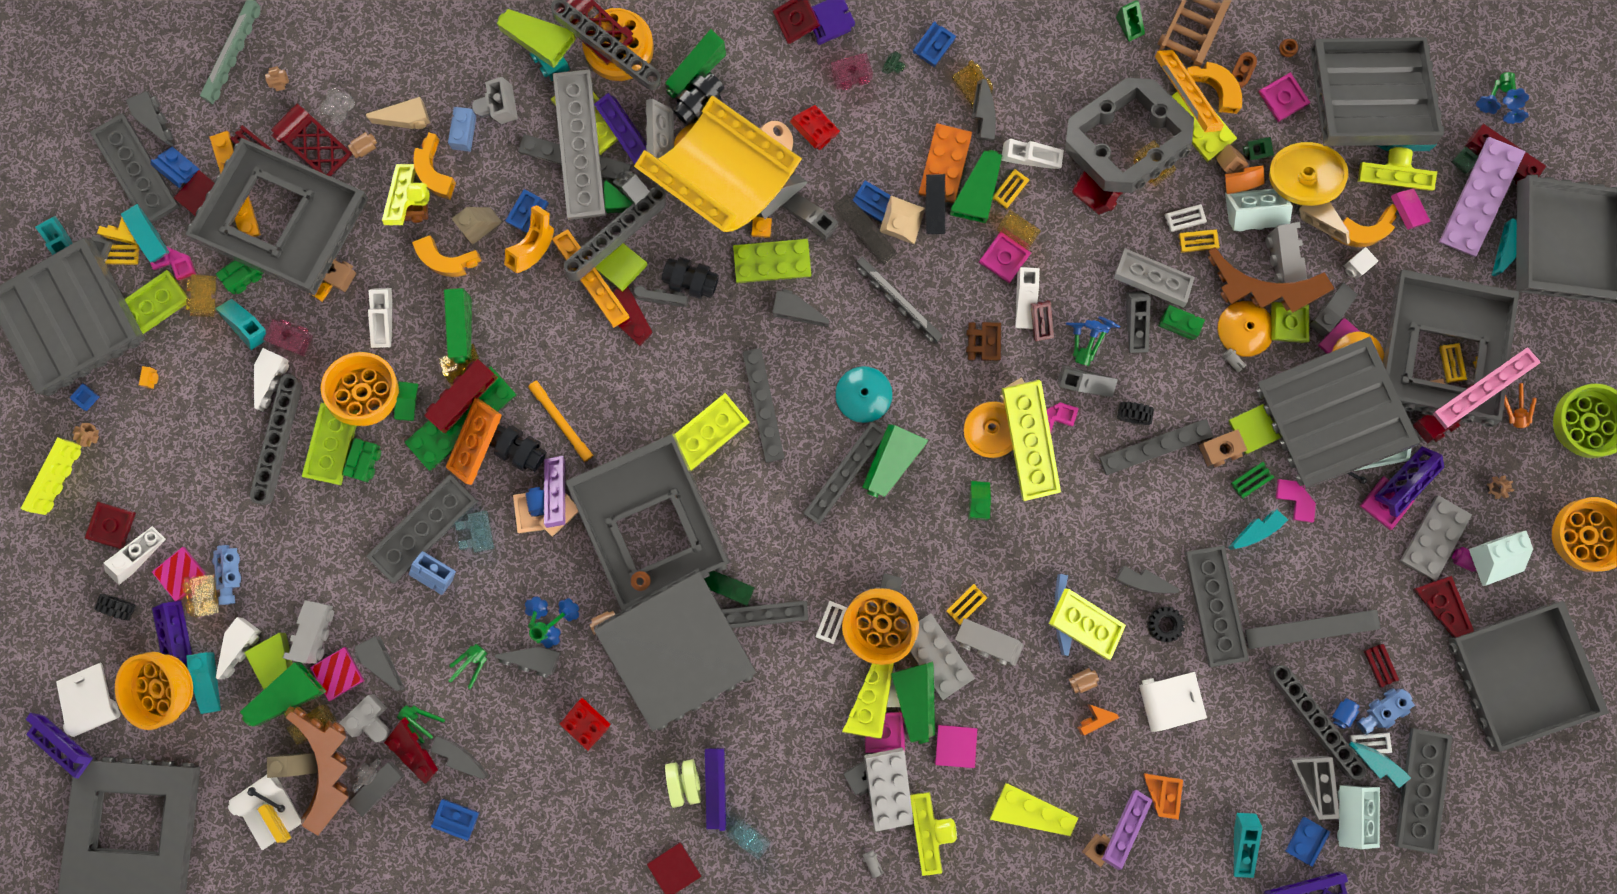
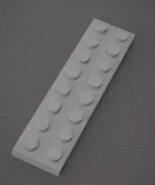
M588 69L553 73L568 220L606 216L591 71Z

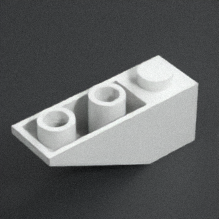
M1020 267L1017 273L1015 328L1033 329L1030 304H1037L1040 268Z
M264 348L254 364V408L262 412L269 407L273 391H277L282 374L284 375L289 368V360Z
M153 526L106 560L104 562L105 572L120 585L166 539Z
M237 617L224 633L216 674L217 679L229 678L235 672V665L245 659L246 655L244 652L250 646H254L260 639L258 635L261 631L244 618Z

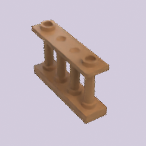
M1181 0L1166 35L1162 34L1157 43L1160 46L1158 51H1162L1166 46L1191 57V60L1194 61L1192 66L1200 67L1231 0H1223L1221 3H1215L1211 0H1192L1212 9L1216 13L1214 19H1208L1184 8L1186 0ZM1179 15L1205 25L1209 29L1207 34L1203 33L1201 35L1177 24ZM1172 30L1198 41V44L1201 45L1200 49L1194 51L1170 40L1169 37Z

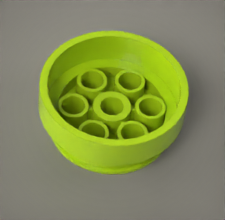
M1588 384L1566 393L1558 402L1553 416V429L1560 443L1574 454L1586 458H1600L1616 453L1617 390L1603 384ZM1579 401L1582 402V404H1583V409L1580 408V406H1579ZM1598 406H1599V407L1601 408V410H1602V413H1601V414H1600V413L1598 412V410H1597V407H1598ZM1566 414L1570 416V422L1567 421ZM1585 419H1586V420L1588 421V423H1589V426H1588V427H1587V426L1585 425V423H1584V420H1585ZM1603 425L1607 427V433L1604 431ZM1572 432L1576 435V440L1572 438ZM1590 438L1594 440V446L1591 444Z

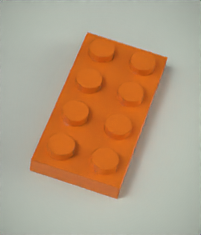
M936 123L918 195L926 196V174H945L946 202H955L972 132Z
M476 398L473 401L446 465L449 471L465 484L470 485L473 484L477 476V472L502 416L488 404Z

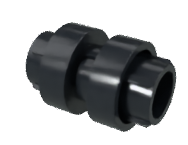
M711 72L705 77L697 75L690 82L692 89L690 91L683 89L675 97L677 104L672 110L686 125L693 120L698 121L703 113L702 110L711 96H715L720 101L722 100L720 93L725 87Z
M679 257L678 260L672 258L667 260L661 280L669 284V289L680 293L684 288L689 289V296L701 299L703 296L713 297L718 285L719 275L711 272L710 266L699 263L697 268L691 266V260Z
M502 425L497 426L492 441L489 446L494 448V455L504 461L509 457L512 458V466L521 471H525L527 468L534 472L537 471L547 454L545 450L540 448L541 442L532 436H528L526 439L522 438L523 431L513 425L508 428Z

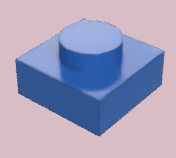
M82 383L71 395L70 399L80 408L87 411L100 396L86 384Z

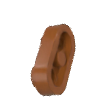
M1250 52L1240 55L1231 72L1235 78H1241V82H1238L1240 88H1243L1249 82L1257 64L1256 56ZM1243 61H1247L1249 66H1245Z

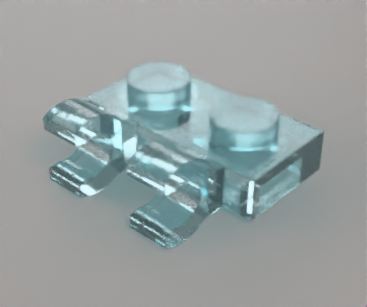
M488 511L467 514V521L455 523L456 530L458 531L470 529L472 537L470 540L459 541V549L474 548L475 553L495 549Z

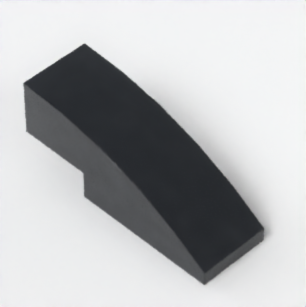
M926 174V234H945V174Z

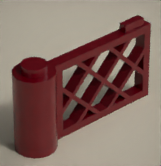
M594 0L566 1L587 18L588 13L595 8L599 12V18L589 19L593 22H599V27L601 28L602 22H610L612 30L606 32L614 38L615 35L623 34L627 39L622 44L626 47L634 40L632 37L633 32L627 26L621 27ZM560 7L556 12L563 13L565 9ZM573 19L571 24L576 25L580 20ZM588 31L586 35H595L596 32ZM580 39L606 65H608L611 62L603 55H601L599 52H597L595 49H593L586 42H584L582 39ZM602 43L601 46H602V47H609L611 44H610V43Z
M298 103L271 129L273 132L271 136L279 143L282 141L286 143L314 170L323 173L321 171V163H331V170L325 174L330 177L353 155ZM312 122L317 126V134H307V127ZM307 137H317V147H307ZM320 137H329L331 146H321ZM296 138H303L304 147H295L291 143ZM342 149L346 152V155L342 159H334V150ZM307 150H317L318 160H309L307 158ZM321 150H331V159H321Z

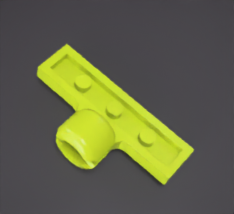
M1396 147L1389 150L1386 165L1360 163L1357 182L1434 191L1437 171L1413 168L1411 165L1413 151L1408 148Z
M396 164L382 218L384 225H403L408 206H425L429 203L430 193L426 188L427 184L413 183L416 174L414 164Z
M930 792L911 794L910 799L922 876L942 874L939 845L956 841L957 831L955 822L951 818L935 819Z

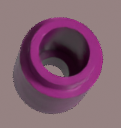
M1465 547L1456 549L1452 555L1453 563L1468 571L1477 572L1469 549Z

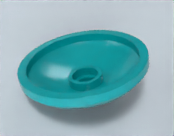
M861 366L847 371L841 377L837 384L835 395L840 411L847 418L855 422L869 423L878 420L888 411L893 394L891 384L882 372L872 367ZM863 389L868 391V394L865 396L861 394Z

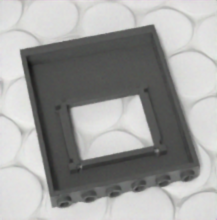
M241 138L240 142L235 145L230 159L226 160L223 171L216 177L213 188L206 194L205 201L202 207L198 208L193 222L188 225L185 235L194 243L315 296L332 266L333 260L337 257L367 203L368 197L362 190ZM259 177L303 196L275 246L230 227Z
M1408 270L1400 271L1397 275L1383 365L1405 411L1417 410L1422 411L1425 415H1433L1439 408L1467 390V388L1412 378L1419 331L1480 342L1474 379L1475 384L1510 360L1519 291ZM1506 387L1462 417V422L1481 423L1485 427H1493L1502 421Z
M675 434L657 440L566 481L621 610L630 607L696 569H699L703 578L710 576L709 572L715 569L717 572L728 568L727 564L731 561ZM671 498L692 547L638 570L646 572L650 576L651 583L646 590L637 591L631 585V577L638 571L616 521ZM638 578L637 583L639 585H642L644 583V580L642 578Z
M91 756L93 759L79 779L72 777L58 894H186L201 767L194 766L193 762H182L181 765H174L175 761H162V764H155V760L144 759L142 763H137L134 758H123L122 761H115L116 757H103V760H96V756ZM74 763V769L76 770L80 764ZM104 792L165 796L158 852L98 848Z

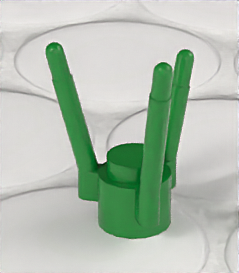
M475 644L473 647L470 646L465 653L449 665L452 668L466 656L468 658L448 682L451 683L471 661L475 664L479 661L468 685V689H471L483 664L487 661L485 657L487 652L478 644Z
M407 705L404 706L397 718L399 720L407 718L409 721L407 726L412 733L415 732L417 734L418 740L421 743H424L423 738L411 725L428 738L432 739L433 736L416 722L418 718L416 713L445 722V719L423 711L414 705L411 708Z

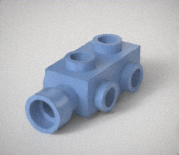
M229 545L217 546V550L213 551L212 563L215 568L214 583L216 590H220V597H218L219 605L235 604V595H233L232 589L240 587L241 575L238 569L240 557L237 553V548H229Z
M1392 688L1384 693L1385 698L1383 700L1376 699L1369 704L1370 709L1366 711L1369 716L1361 718L1356 724L1366 735L1372 732L1375 726L1385 729L1395 724L1394 720L1408 715L1411 712L1410 709L1415 706L1411 701V695L1403 689L1395 690ZM1384 711L1388 712V716H1384Z

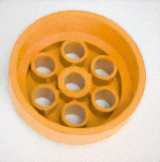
M622 8L606 9L605 11L614 20H618L617 23L621 27L635 26L631 30L634 40L627 48L650 64L654 52V42L648 24L639 15ZM602 22V29L605 31L612 30V24L610 22ZM623 34L615 35V37L621 38L619 40L621 43L627 39ZM582 42L587 63L596 74L612 81L632 79L631 76L612 62L606 65ZM633 43L638 44L636 48L630 47ZM620 53V54H619V55H623V56H624L622 59H624V58L626 57V55L623 54V53ZM640 65L632 66L634 71H639L642 68Z
M366 352L351 353L337 359L328 367L321 382L322 399L329 412L339 421L355 426H370L385 419L394 408L399 394L398 380L392 367L383 358ZM374 376L372 380H367L368 377ZM350 380H355L352 384H347ZM387 389L384 393H379L380 390ZM362 393H367L366 396L359 397ZM348 397L345 401H340L341 398ZM374 406H380L377 410H371ZM360 410L357 414H352L353 411Z
M1590 497L1573 501L1562 508L1554 521L1551 534L1554 548L1560 557L1570 566L1585 572H1600L1616 568L1617 504L1608 499ZM1591 515L1595 517L1594 523L1591 521ZM1572 516L1576 518L1575 524L1572 522ZM1603 530L1607 533L1606 539L1603 537ZM1584 532H1586L1588 535L1587 540H1585L1583 536ZM1565 533L1569 536L1568 542L1564 538ZM1596 547L1600 551L1599 556H1597L1595 553ZM1577 549L1580 550V553H1581L1580 557H1578V556L1576 555V550H1577Z
M884 588L870 589L859 594L851 602L843 617L842 631L847 645L858 657L873 664L886 665L900 661L910 652L918 637L919 621L910 601L899 592ZM870 602H874L877 607L871 606ZM889 602L894 603L896 608L891 607ZM861 618H866L869 623L864 622ZM880 618L886 619L888 623H883ZM899 619H904L907 624H903ZM872 634L878 635L879 639L874 638ZM891 634L896 635L898 639H894Z
M147 652L132 656L121 665L115 680V696L120 711L132 725L144 730H153L173 723L189 707L193 696V682L187 667L178 658L159 652Z

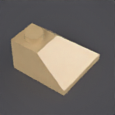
M890 196L879 232L915 244L925 208Z

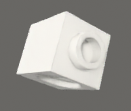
M1365 247L1343 266L1350 277L1358 279L1373 267L1378 260Z

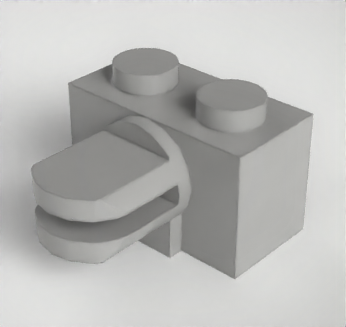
M503 77L485 82L487 93H484L485 97L474 100L472 105L473 111L482 118L491 115L500 124L517 120L518 116L512 84Z
M375 694L366 696L339 722L351 737H357L364 731L373 742L386 740L390 733L389 728L379 718L387 707Z

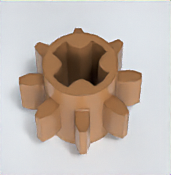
M278 66L269 68L268 74H265L268 86L275 88L276 91L284 90L285 84L289 83L286 71L279 69Z
M82 423L80 427L75 426L73 440H76L80 446L90 447L92 442L97 443L99 430H96L95 426L90 423Z
M1505 475L1501 476L1500 479L1497 476L1492 477L1493 482L1487 484L1490 489L1488 494H1494L1495 499H1500L1501 496L1504 499L1508 498V493L1514 491L1511 485L1513 481L1506 480Z

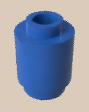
M540 487L528 489L529 492L525 496L528 512H531V517L544 515V490H540Z
M1345 698L1344 701L1340 702L1332 716V719L1335 720L1333 723L1342 729H1345V727L1350 728L1359 713L1358 709L1360 706Z

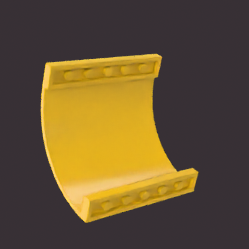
M711 96L702 110L703 113L698 121L674 148L660 158H656L644 150L634 167L721 231L730 232L744 226L766 208L786 184L802 158L715 96Z

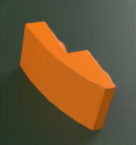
M1264 167L1244 168V172L1225 174L1226 193L1242 192L1263 185Z

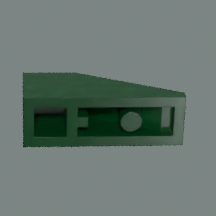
M714 570L709 572L710 576L704 578L711 591L748 606L755 587Z

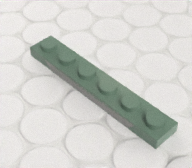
M246 0L200 94V97L210 104H214L215 100L219 99L220 89L228 81V73L231 67H234L236 64L237 54L243 50L244 40L251 33L255 18H258L260 15V6L255 0Z

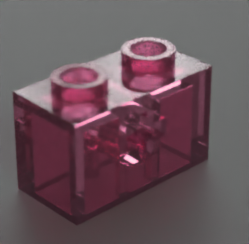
M867 52L831 62V72L837 89L847 90L854 84L864 85L872 80L873 71Z
M272 319L263 340L304 357L313 338L308 333L309 330L299 325L297 328L292 327V323L284 319H280V321Z

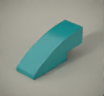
M138 204L121 213L129 231L150 263H154L170 253L161 240L160 234Z
M56 216L35 226L45 240V245L52 255L73 244Z
M1277 509L1271 511L1263 521L1259 518L1253 519L1228 548L1233 550L1257 543L1280 529L1288 519Z
M1349 743L1358 756L1380 779L1386 775L1398 788L1411 779L1401 767L1386 755L1363 744Z

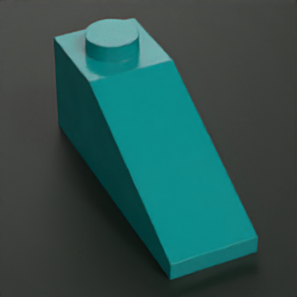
M1512 218L1504 223L1491 276H1497L1502 273L1517 257L1516 219Z
M205 652L187 655L188 671L192 678L193 691L200 714L221 711L218 679L216 678L215 653Z
M1236 814L1234 826V877L1254 878L1263 828L1257 814Z

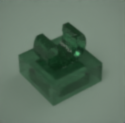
M895 51L888 55L881 71L885 74L893 71L898 74L900 71L903 72L906 65L899 61L901 54Z
M1464 147L1451 163L1466 174L1475 165L1478 156L1467 147Z

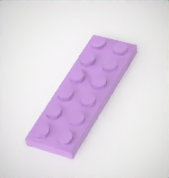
M1491 137L1486 139L1439 243L1470 256H1477L1525 151Z

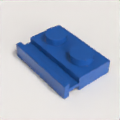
M934 21L913 49V53L935 68L956 39V36L944 27L937 25Z
M173 147L158 155L155 160H151V165L178 188L181 187V184H186L200 170Z
M865 180L850 205L882 223L891 195Z
M524 189L505 221L511 226L528 233L531 207L539 206L545 210L549 203Z
M441 799L431 827L468 841L480 812L446 799Z
M1303 817L1285 852L1313 867L1330 831Z

